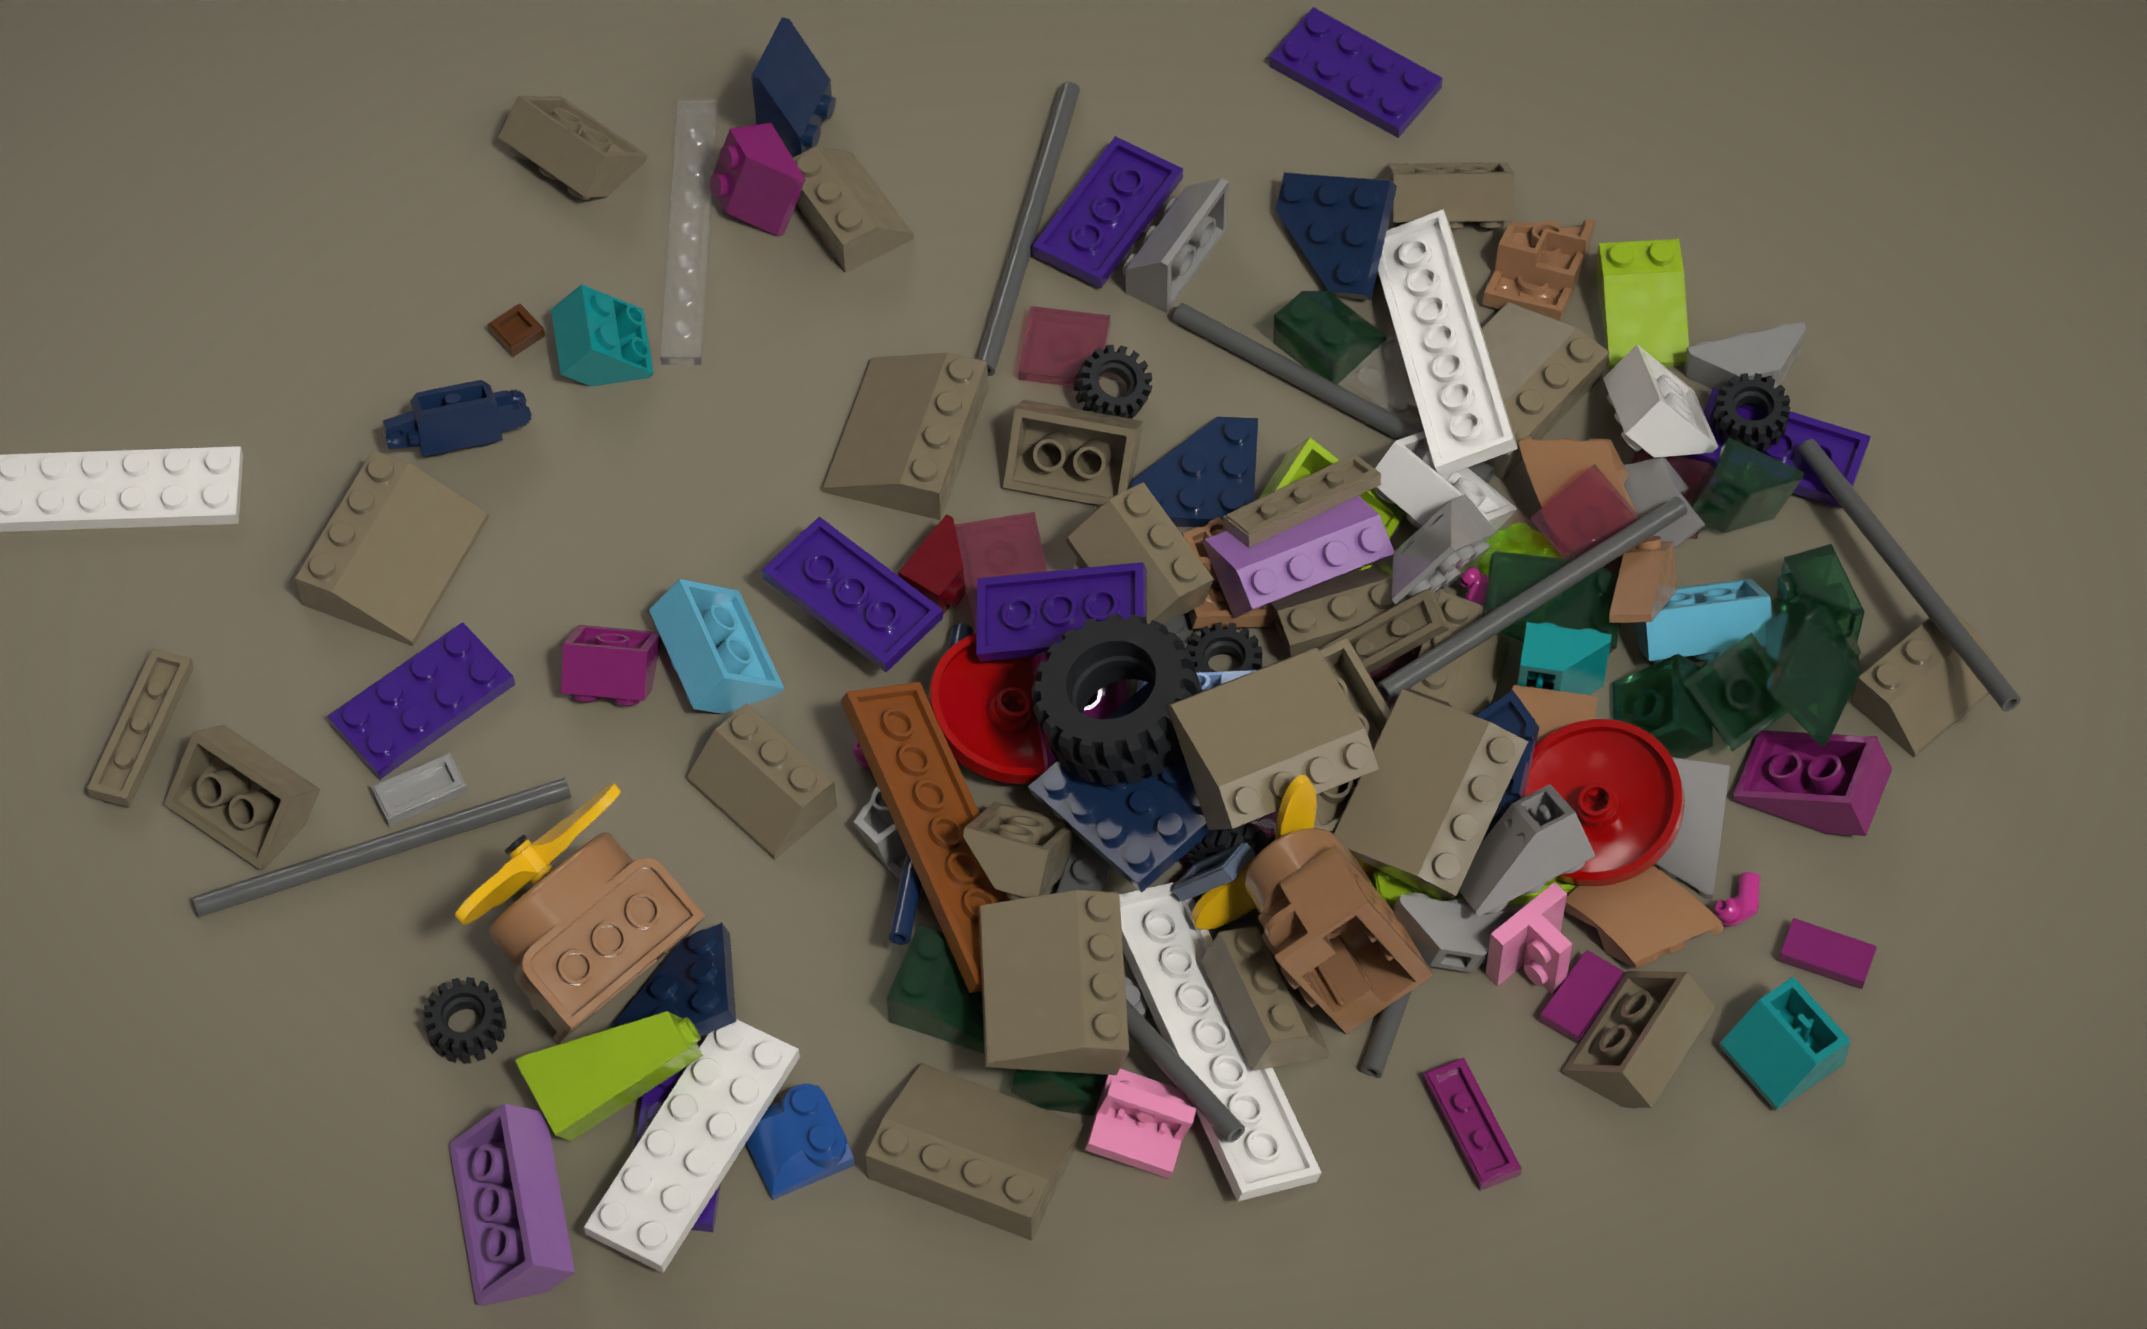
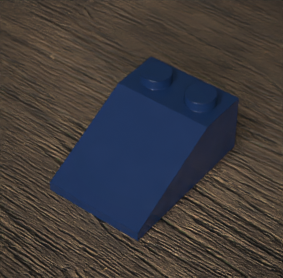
M782 17L753 71L751 79L756 125L772 123L793 158L817 146L820 139L821 126L825 119L829 120L832 117L836 98L832 96L830 78L790 19Z

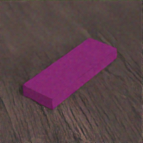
M1463 1057L1425 1072L1423 1081L1479 1190H1484L1521 1175L1522 1168L1465 1058Z

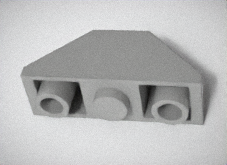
M1803 321L1790 325L1779 324L1772 329L1754 333L1743 332L1732 338L1714 342L1703 341L1694 346L1687 347L1684 365L1685 376L1711 389H1720L1723 384L1727 386L1728 379L1735 377L1739 382L1740 375L1748 373L1749 380H1754L1755 373L1762 374L1761 381L1765 383L1769 377L1775 379L1774 388L1782 384L1802 351L1806 332L1805 323Z
M1422 893L1400 894L1392 907L1395 918L1404 926L1429 966L1470 973L1487 962L1491 933L1516 914L1511 908L1504 907L1496 913L1484 914L1478 917L1465 900L1440 901L1430 899L1429 896Z

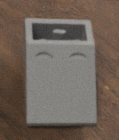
M1466 494L1450 500L1393 554L1392 601L1395 604L1407 600L1426 589L1435 592L1440 587L1442 590L1447 588L1461 576L1462 573L1459 571L1461 567L1469 561L1471 563L1477 561L1491 548L1487 542L1497 531Z
M1549 784L1510 805L1479 846L1458 892L1478 917L1484 914H1493L1502 910L1507 905V902L1522 894H1531L1541 890L1547 881L1561 874L1578 871L1585 865L1586 861L1596 856L1576 812Z

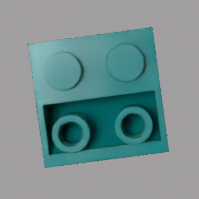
M583 284L578 286L551 309L560 375L589 386H599L645 379L654 374L644 309Z
M1527 622L1518 685L1590 695L1604 686L1612 634L1600 633L1589 628L1578 630L1558 627L1548 622L1538 624Z
M1793 976L1760 998L1720 1042L1719 1047L1777 1111L1845 1064L1851 1040Z

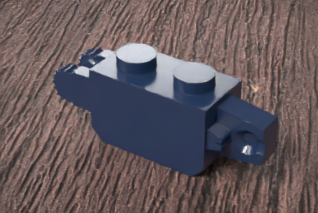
M477 380L417 392L410 400L411 411L383 420V429L389 449L419 447L422 457L443 455L453 450L472 446L482 447L492 442L502 441V432L526 426L532 420V414L529 407L526 406L527 401L521 390L511 389V391L504 390L493 393L490 384L483 380Z

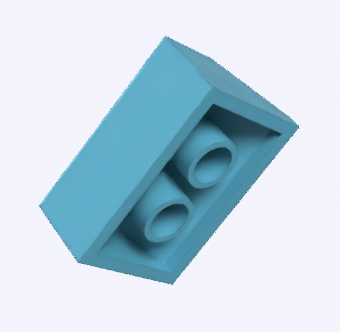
M1751 578L1677 587L1675 594L1652 622H1634L1641 653L1656 665L1675 664L1679 662V657L1694 655L1699 660H1711L1720 657V652L1736 650L1737 654L1742 655L1756 654L1762 651L1761 647L1774 645L1770 596Z
M679 579L649 609L656 625V631L663 640L671 658V664L686 691V698L693 709L725 714L741 708L746 703L748 705L780 694L784 690V686L739 590Z

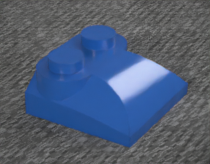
M800 1084L789 1090L784 1100L768 1107L746 1142V1146L772 1200L855 1166L854 1157L845 1133L826 1094L819 1085Z

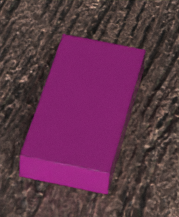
M1793 918L1778 961L1863 989L1877 946Z
M1586 950L1540 1014L1539 1021L1578 1043L1622 980L1624 971Z

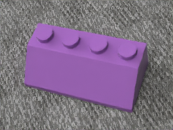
M1360 496L1354 497L1250 548L1228 531L1202 541L1234 619L1377 563L1395 554L1380 515Z
M504 1103L449 1143L475 1300L478 1305H488L546 1293L575 1273L548 1121L542 1111Z

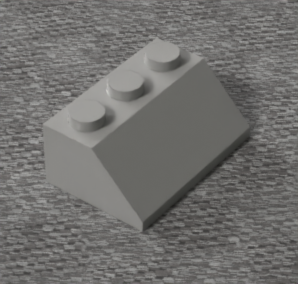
M1219 178L1188 185L1178 198H1172L1169 201L1161 222L1158 226L1153 225L1148 230L1140 251L1137 254L1132 253L1124 265L1123 275L1126 276V294L1168 313L1227 231L1229 181Z

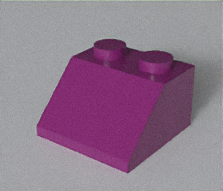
M772 123L729 129L724 145L720 150V156L714 172L710 177L709 186L712 195L718 199L725 213L776 236L785 234L806 179Z
M578 625L563 643L561 693L573 694L572 698L578 701H596L598 697L614 698V702L620 705H637L640 701H645L652 691L661 637L654 631Z

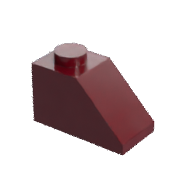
M948 514L943 517L898 572L900 578L942 608L943 615L950 606L956 607L960 603L966 591L963 562L954 519Z

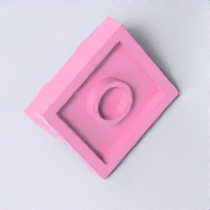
M1555 882L1491 933L1485 975L1496 986L1500 985L1522 966L1526 975L1534 984L1538 986L1543 985L1552 995L1557 992L1566 979L1572 943L1561 933L1567 893Z
M1120 1069L1117 1075H1106L1085 1150L1169 1179L1174 1171L1181 1142L1193 1124L1197 1108L1191 1107L1192 1102L1179 1088Z

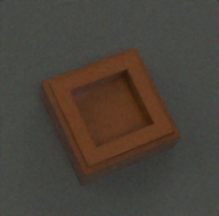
M520 303L487 324L489 333L512 357L545 337L544 328Z

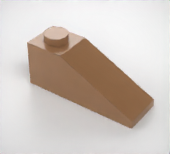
M1651 536L1623 554L1609 613L1610 623L1652 622L1677 591L1674 541L1661 542V537Z

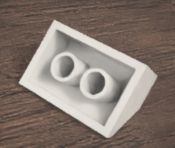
M1638 344L1603 378L1609 392L1606 398L1616 410L1614 418L1624 430L1621 436L1634 450L1640 451L1643 448L1651 456L1658 458L1713 453L1718 448L1694 390Z
M1424 431L1395 441L1375 468L1381 473V485L1376 487L1375 492L1390 504L1396 503L1408 513L1406 515L1407 519L1419 529L1450 500L1464 494L1468 496L1496 531L1517 510L1513 504L1469 468L1443 477L1440 476L1434 467Z

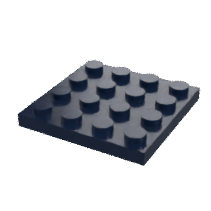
M1147 683L1107 719L1119 718L1138 709L1149 698L1154 685ZM1184 755L1175 764L1169 761L1163 766L1165 771L1154 777L1152 773L1141 776L1142 781L1128 784L1127 779L1118 780V785L1103 784L1101 778L1098 777L1095 782L1082 779L1077 771L1075 773L1069 772L1058 760L1028 786L1033 797L1141 893L1212 831L1208 830Z

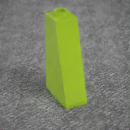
M667 1011L523 1055L515 1060L555 1136L573 1141L702 1057L703 1054L696 1043L701 1038L693 1023L687 1017L683 1019Z

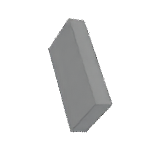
M450 753L371 786L373 795L389 827L468 793L467 786Z

